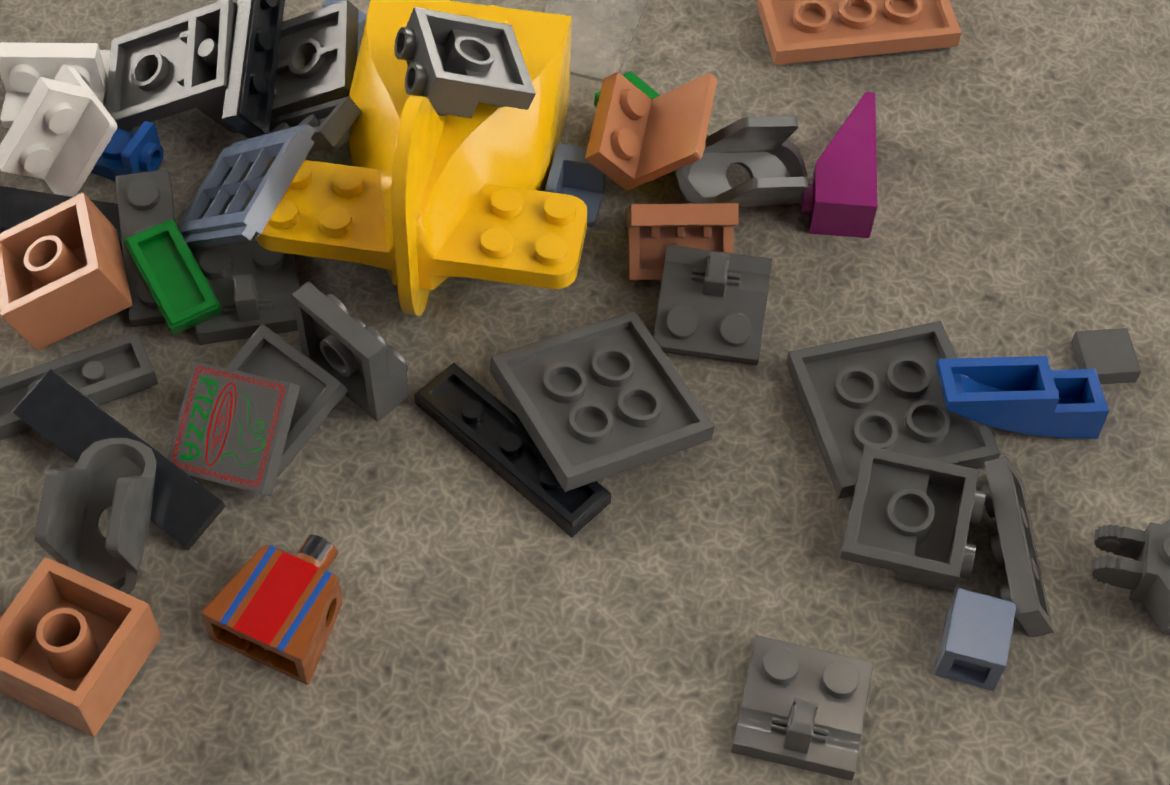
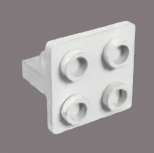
M0 42V76L6 90L0 117L3 127L10 128L39 78L44 77L54 80L62 65L74 67L106 108L110 50H100L98 43Z
M62 65L54 80L44 77L39 78L0 145V170L2 172L44 179L54 194L70 197L77 195L117 130L116 121L74 67Z

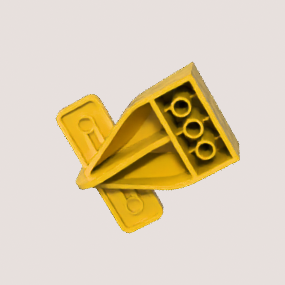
M370 0L349 94L350 98L362 111L360 116L350 126L352 135L349 138L352 166L304 160L260 235H256L259 245L264 249L274 252L355 262L387 269L393 285L397 286L400 307L405 315L421 316L425 310L430 290H434L449 277H466L547 289H562L571 285L577 277L587 229V206L584 201L576 196L545 192V187L557 145L561 142L569 106L572 16L450 0ZM419 7L512 25L536 92L529 109L524 110L506 106L495 107L479 102L472 118L452 115L441 116L437 115L427 97L408 95L405 90V76L408 65L405 60L396 58L394 45L398 30L401 27H406L413 8Z

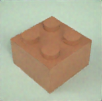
M84 192L0 233V314L37 351L133 305L117 229Z
M45 556L0 618V692L95 738L162 637L150 605Z

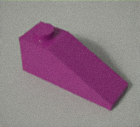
M875 92L864 93L815 163L812 183H807L808 188L801 194L800 214H809V234L870 238L877 211Z

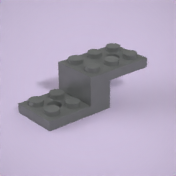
M221 0L111 39L106 110L116 121L117 128L128 130L141 126L144 121L153 122L197 108L231 133H239L222 119L237 4L234 1ZM344 0L282 22L271 120L284 114L349 96L357 62L359 9L350 1ZM317 53L313 63L304 69L312 61L314 54Z

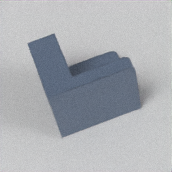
M558 143L545 192L568 194L580 198L587 206V227L593 228L596 225L607 175L585 159L586 147Z
M957 588L946 615L935 675L994 691L1006 668L1016 605L1010 601Z

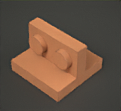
M739 203L631 204L625 209V229L628 230V280H662L667 245L734 253V226L739 225Z

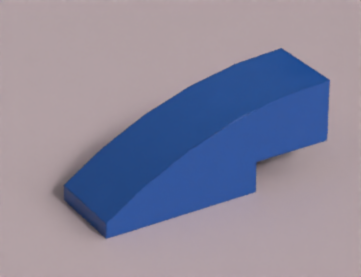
M1047 356L937 360L936 369L946 409L985 425L1035 436L1098 439L1109 413L1096 369L1051 370Z

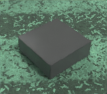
M1127 328L1075 331L1071 344L1079 369H1096L1100 384L1137 381L1141 368Z

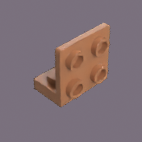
M619 72L604 78L585 159L626 191L649 181H654L665 174L698 161L703 156L706 146L705 141L714 105L713 100L717 78L711 73H706L654 99L649 98Z

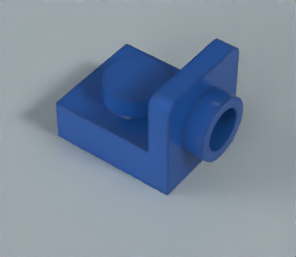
M144 121L136 133L117 128L90 173L116 181L115 176L157 171L163 160V147L160 144L156 125Z

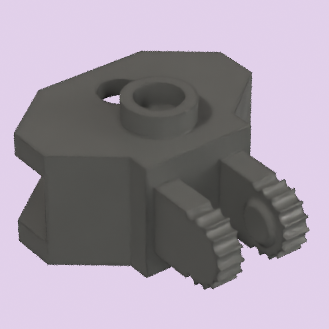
M1170 519L1164 524L1150 522L1145 531L1111 524L1103 525L1102 527L1098 526V529H1095L1094 537L1096 548H1100V551H1106V553L1112 552L1114 555L1132 558L1133 560L1108 555L1100 556L1099 558L1095 557V560H1092L1090 575L1097 582L1109 583L1111 586L1129 589L1130 600L1141 602L1162 633L1170 635Z

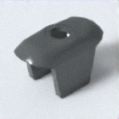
M744 117L707 136L705 150L701 159L676 170L680 190L687 201L694 204L739 203V208L799 204L801 194L808 188L807 171L799 149L788 140L799 128L797 117ZM731 164L743 166L748 171L750 180L732 188L726 178L727 168Z
M108 438L96 441L82 452L73 468L48 469L45 475L34 534L35 542L55 558L57 562L130 595L136 585L150 526L157 464L152 448L140 441L129 438ZM112 506L106 538L101 534L98 522L102 512Z

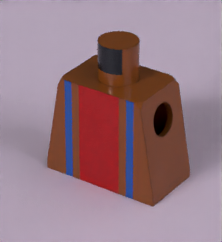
M313 534L307 536L295 556L271 545L261 547L201 613L210 640L308 685L313 678L343 602L339 579L333 573L327 571L338 555L337 549L326 539Z

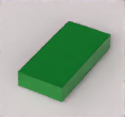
M173 218L123 240L126 251L172 336L222 314L218 300Z

